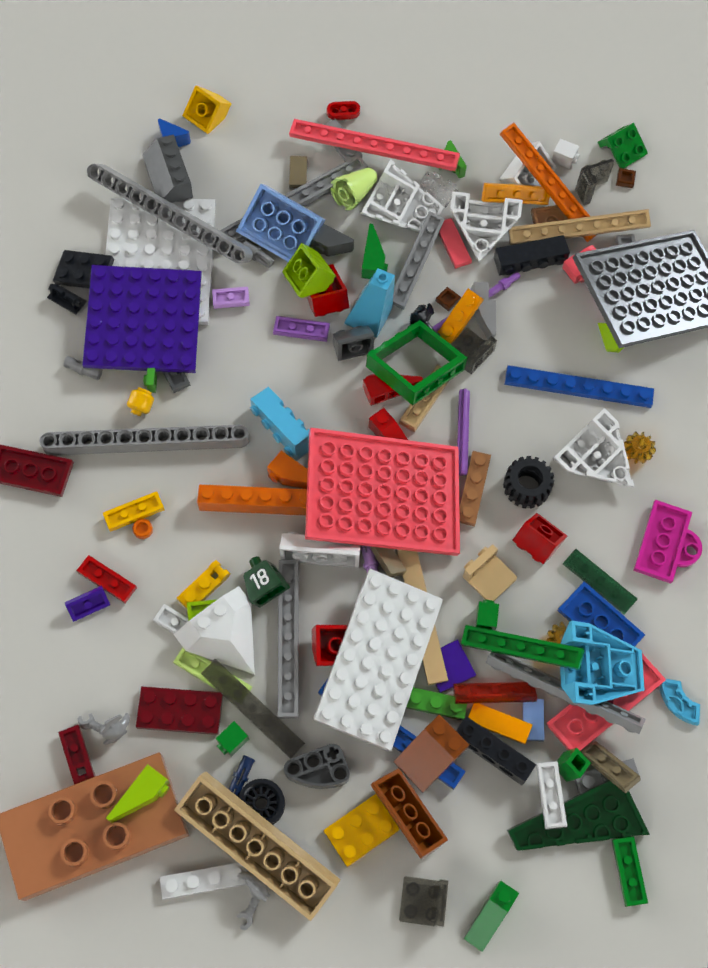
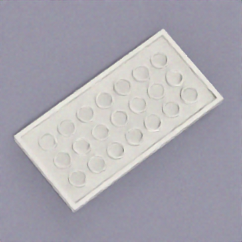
M369 569L313 721L384 750L391 751L443 599L373 569Z

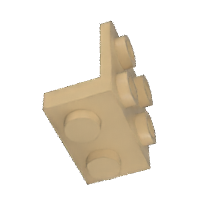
M493 544L489 548L484 547L478 553L479 557L475 561L471 559L464 566L463 578L485 600L495 601L516 581L517 576L496 556L498 549Z

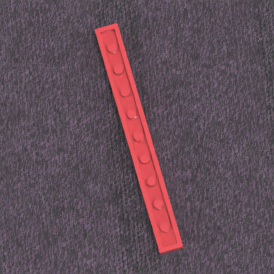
M298 119L293 120L289 132L290 137L450 171H456L460 158V153Z

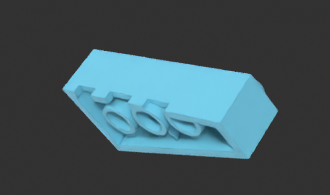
M269 387L250 399L252 413L255 416L259 415L263 426L273 432L272 435L277 443L281 442L287 455L293 456L297 461L308 453L310 429L306 431L304 423L300 418L295 420L293 411L289 407L284 408L283 401Z

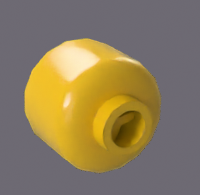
M140 387L137 390H132L127 401V406L131 409L130 413L141 416L142 413L148 414L154 402V397L151 395L152 392Z

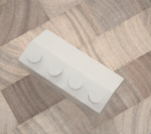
M288 532L287 534H282L279 550L281 560H298L299 563L359 568L361 545L307 540L305 535H299L297 532Z

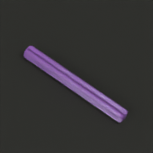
M465 388L459 390L457 447L459 450V476H465L468 473L470 391Z

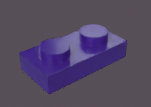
M102 586L64 602L73 622L110 606Z

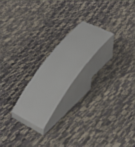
M474 282L471 290L484 299L476 310L475 315L483 333L489 341H492L496 336V300H489L488 282Z

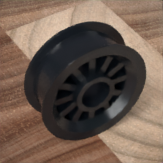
M252 780L242 788L239 794V798L247 805L253 806L251 808L260 813L262 817L263 813H266L268 818L265 819L272 825L277 823L284 813L285 798L283 792L271 780ZM260 788V794H257L255 789ZM263 788L267 789L265 794H263ZM253 791V793L255 794V797H253V796H251V795H249V794ZM274 797L277 798V801H270ZM247 798L251 799L253 802H246ZM260 798L267 800V805L263 809L256 807V801ZM270 805H277V807H276V809H275V808L271 807ZM268 810H271V811H273L274 813H273L272 815H270L269 812H268Z

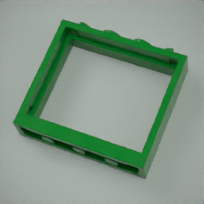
M419 320L409 325L404 331L398 332L390 340L384 341L376 349L370 350L367 354L366 367L411 405H414L463 372L467 357ZM416 337H419L449 362L413 386L382 359Z

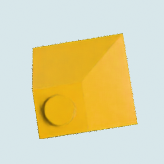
M195 85L182 116L209 134L225 119L232 103L219 94Z

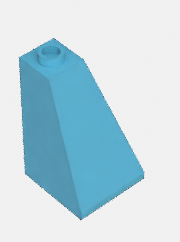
M378 268L360 293L344 324L353 328L369 326L374 333V337L377 338L392 311L395 275Z

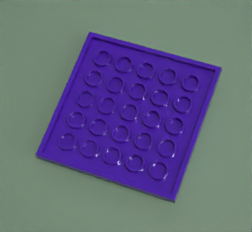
M92 265L83 368L147 371V368H155L158 372L196 373L202 271Z

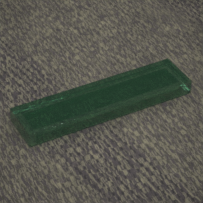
M577 549L564 561L563 565L582 581H585L624 615L638 600V598Z

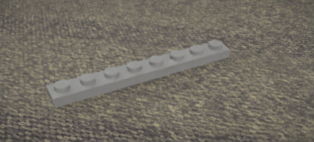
M279 560V572L290 588L278 596V719L299 718V561Z
M491 652L487 658L486 663L495 670H502L515 679L526 681L532 687L541 688L551 696H558L571 705L582 707L588 713L597 714L607 722L616 723L631 733L640 734L646 720L643 717L608 701L594 705L573 703L562 689L560 679L508 655Z

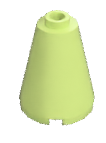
M364 168L336 177L331 181L333 187L330 188L336 203L339 206L343 205L346 207L345 210L356 208L377 182V173L371 168Z

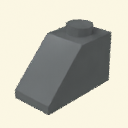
M323 224L313 238V249L327 257L348 253L354 250V239Z

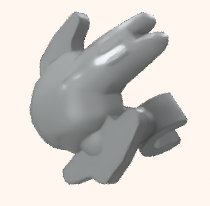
M92 713L89 714V720L83 721L81 716L78 717V723L82 729L91 728L103 735V738L106 739L103 742L104 745L115 743L126 734V727L130 721L128 713L123 718L121 715H117L105 721L104 725L96 722Z
M241 872L237 877L246 880L245 882L253 896L248 908L237 915L238 918L245 917L247 919V923L240 926L241 930H246L253 922L252 916L260 902L259 899L266 902V896L270 897V894L268 893V886L256 876L247 872Z

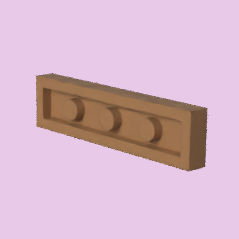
M472 452L459 507L460 523L475 527L491 458L489 454Z

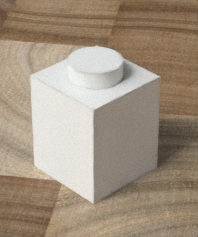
M560 138L553 152L552 161L570 169L572 164H576L579 159V146Z

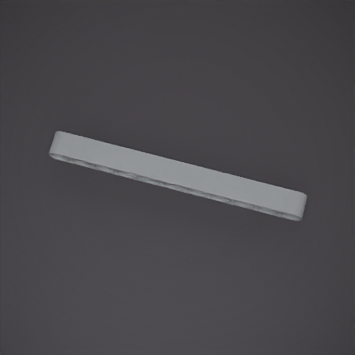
M91 164L88 166L87 175L93 181L235 263H248L252 260L253 252L249 247L106 165ZM183 217H184V219H185V224H184V225H183V223H182ZM197 226H199L200 229L199 233H197L196 230ZM212 234L214 235V241H213V242H212V240H211V235H212ZM226 243L229 244V249H228V251L226 250V247H225ZM241 251L244 253L243 259L240 257Z
M243 425L47 432L40 437L39 442L44 452L48 455H78L243 448L249 443L247 428ZM239 434L244 435L242 438H236ZM220 435L225 436L223 439H217ZM200 436H206L204 440L198 439ZM164 437L168 438L166 441H160ZM181 437H187L186 440H179ZM144 438H149L147 442H141ZM125 439H130L129 442H127V443H122L123 440H125ZM111 440L109 443L103 444L104 441ZM73 441L72 444L65 445L67 442ZM86 441H92L90 444H85ZM49 442H54L51 446H46Z

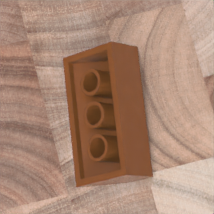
M399 768L370 784L421 860L448 841Z

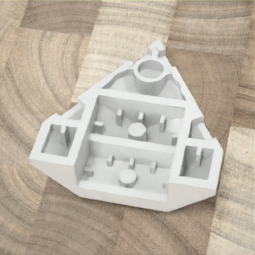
M453 191L450 210L480 262L521 218L523 200L505 198L504 204L469 200L470 193Z
M605 408L553 458L567 472L634 487L633 479L631 480L629 473L630 467L623 439L621 440L619 433V423Z
M239 586L221 596L174 634L185 651L255 675L251 603Z

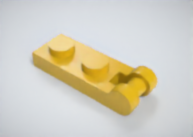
M215 560L210 564L209 568L177 597V600L186 609L187 602L204 601L228 579L231 573L227 569L224 570L221 564ZM215 572L219 575L216 579L212 577Z

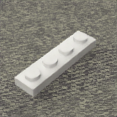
M233 863L160 877L162 899L246 885V880L237 877V875L241 872H247V869L240 863Z

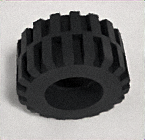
M527 456L526 459L520 457L518 461L514 460L512 465L508 467L503 488H505V495H509L508 500L510 502L515 501L514 505L518 506L520 504L522 508L526 509L529 506L532 509L535 505L539 507L548 499L554 485L553 472L550 473L551 467H546L544 460L540 462L538 457H535V459H531V456ZM530 476L538 482L539 487L535 489L525 488L520 484L518 478Z

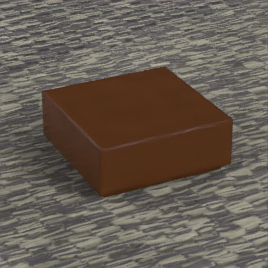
M619 168L616 186L633 188L636 171Z
M446 287L436 297L435 301L447 311H450L459 302L461 296L449 287Z

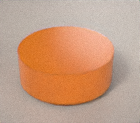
M139 519L133 524L132 529L137 538L146 539L151 536L153 527L150 521Z

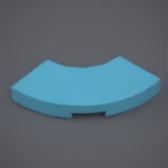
M666 679L659 688L662 699L668 709L682 721L698 726L700 721V704L691 701L682 690L681 681Z

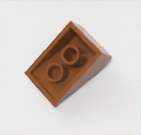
M439 714L393 763L423 793L467 750L469 744Z

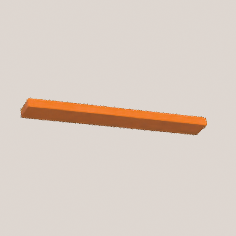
M515 123L501 131L500 136L568 219L590 217ZM596 235L583 236L586 242H589Z

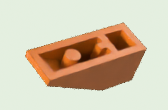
M281 450L267 466L268 477L275 483L279 482L285 486L307 489L308 469Z

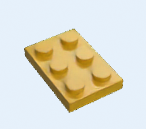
M375 794L323 831L346 867H349L400 831V829Z

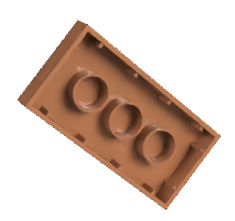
M160 752L0 813V834L19 900L27 901L189 836L183 817L174 811L178 801L164 758ZM147 764L168 779L170 782L168 786L170 788L163 798L159 797L157 801L116 822L111 823L106 819Z

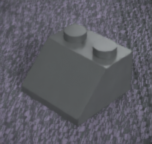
M357 326L354 329L340 330L333 334V345L338 361L367 355L370 350L374 349V333L369 326Z

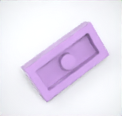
M248 287L212 289L214 309L250 306Z

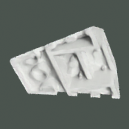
M390 159L361 214L420 232L428 212L430 211L440 216L444 206L427 191L424 192L416 181L413 182L407 177V173L394 165L395 162Z

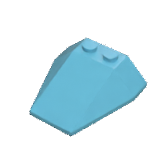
M569 622L560 644L584 649L580 670L560 666L561 687L573 703L594 705L645 690L642 650L590 623Z

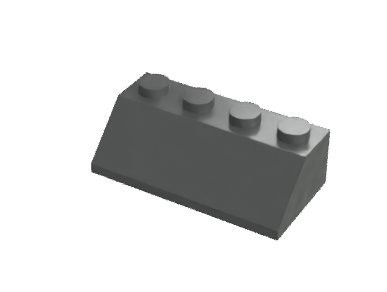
M174 135L157 138L142 155L155 194L171 203L193 198L191 181Z

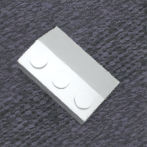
M540 141L532 142L531 144L551 169L555 171L557 167ZM517 155L499 179L502 184L541 186Z

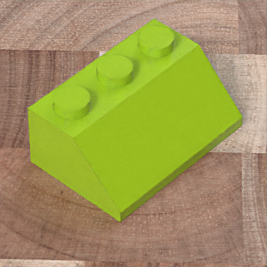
M303 243L300 244L282 271L300 298L326 291L336 277L319 252Z

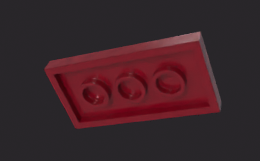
M0 445V484L63 497L74 462L67 458Z
M141 686L136 728L219 735L223 693Z

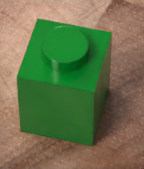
M492 600L479 601L475 627L495 631L498 622L499 604L494 603Z
M233 721L216 737L219 743L216 747L224 755L228 753L232 757L250 739L240 726Z
M578 748L563 752L557 760L559 774L566 782L581 778L591 764Z

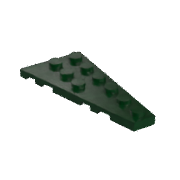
M610 780L564 802L567 827L545 829L542 812L507 830L517 851L650 835L630 792L624 793Z

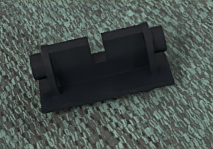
M50 284L48 288L50 294L47 298L75 315L87 302L58 284Z

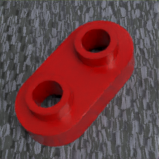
M355 101L332 102L327 106V116L332 120L355 119L360 115V105Z

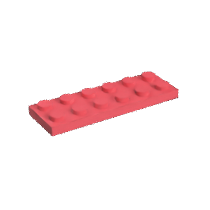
M642 653L645 690L612 699L608 702L630 711L665 682L666 679ZM569 704L548 721L546 725L567 750L578 748L581 751L613 724L597 714L588 713L582 707Z

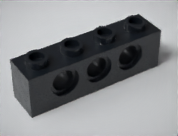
M467 716L456 730L469 744L468 749L521 786L526 782L537 765Z

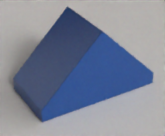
M158 119L162 137L174 135L178 147L190 144L191 140L188 130L163 119Z

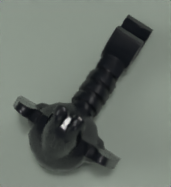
M428 303L427 308L424 304L419 305L410 315V325L420 320L434 331L428 322L434 314L432 305Z

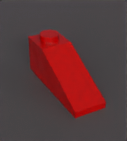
M375 374L368 375L363 379V389L371 406L400 396ZM401 375L413 386L423 380L421 376Z
M384 407L369 418V428L376 436L408 440L395 419Z

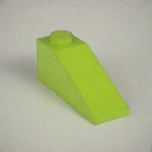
M147 764L106 819L111 823L116 822L157 801L159 797L163 798L170 788L168 786L170 782Z

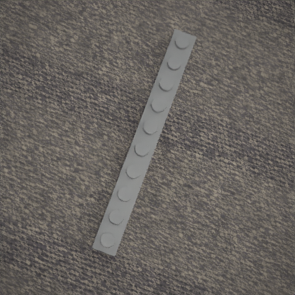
M357 155L284 196L301 206H305L331 191L330 188L333 187L331 181L336 177L368 168V166ZM242 219L220 230L237 241L246 238L236 232ZM228 243L225 245L226 249L229 248Z

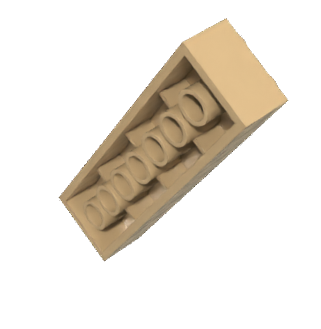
M206 771L199 775L174 809V811L310 921H312L341 880Z

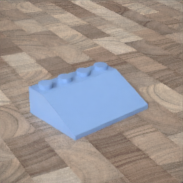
M260 184L236 232L289 262L301 243L308 247L312 245L314 236L326 219L269 186Z

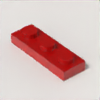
M90 555L86 557L76 570L80 575L97 586H102L106 592L125 604L137 589L135 584Z

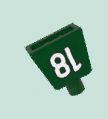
M258 556L249 560L251 569L245 572L243 577L250 603L260 608L290 588L274 564L267 560L261 561Z

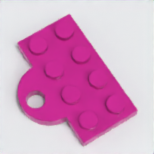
M658 500L653 502L633 571L671 584L677 567H689L700 558L702 554L701 540L693 531L688 529L692 516L691 511ZM687 547H693L696 550V555H690L687 552Z

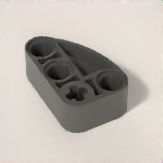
M329 744L294 757L284 765V772L289 780L309 788H336L345 785L350 777L349 768L342 749L337 744ZM330 751L338 752L336 759L328 758ZM310 758H317L319 760L318 766L310 767L307 764ZM291 765H297L300 769L297 774L291 775L288 773V768ZM337 770H343L346 773V777L339 780L335 778L334 774Z

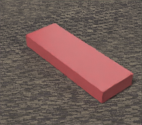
M452 218L444 220L438 234L454 268L471 264L472 259Z

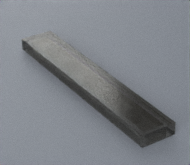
M216 659L201 673L209 683L287 757L291 759L305 744Z

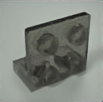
M613 158L581 168L575 190L583 205L590 204L596 185L608 181L614 164Z
M466 328L451 345L467 357L465 370L472 375L495 351L497 340L492 336L487 341L483 340L469 328Z
M405 876L403 879L399 921L444 927L449 880L440 879L436 881Z

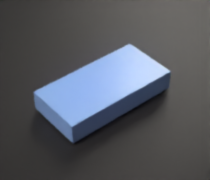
M523 698V721L533 725L527 741H544V699Z

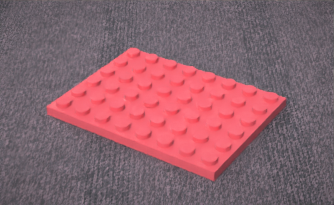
M310 428L305 539L458 556L460 554L458 447Z

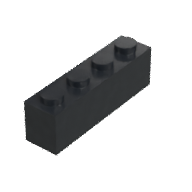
M564 235L496 248L494 261L499 276L511 275L520 271L527 272L531 269H543L551 265H562L569 258L570 251Z

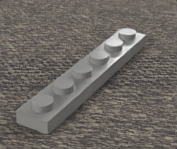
M430 211L428 212L395 284L393 294L394 306L404 310L445 220L444 217Z

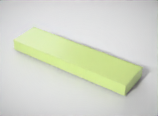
M184 648L181 649L173 661L178 667L217 691L222 692L240 705L243 704L252 690V686L205 657L187 652Z

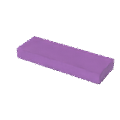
M276 316L273 335L327 342L330 323Z

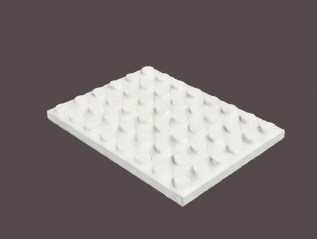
M111 198L105 255H111L115 259L112 266L202 271L199 325H209L213 250L124 198ZM186 199L172 203L215 228V199ZM183 217V219H182L183 225L185 224V219H184V217ZM197 226L196 228L197 233H199L200 230L199 226Z

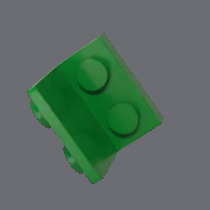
M634 123L623 126L598 141L600 148L607 146V148L611 149L619 168L622 169L648 154Z

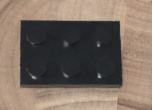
M64 250L53 282L58 285L90 289L92 265L112 266L115 259L111 255Z

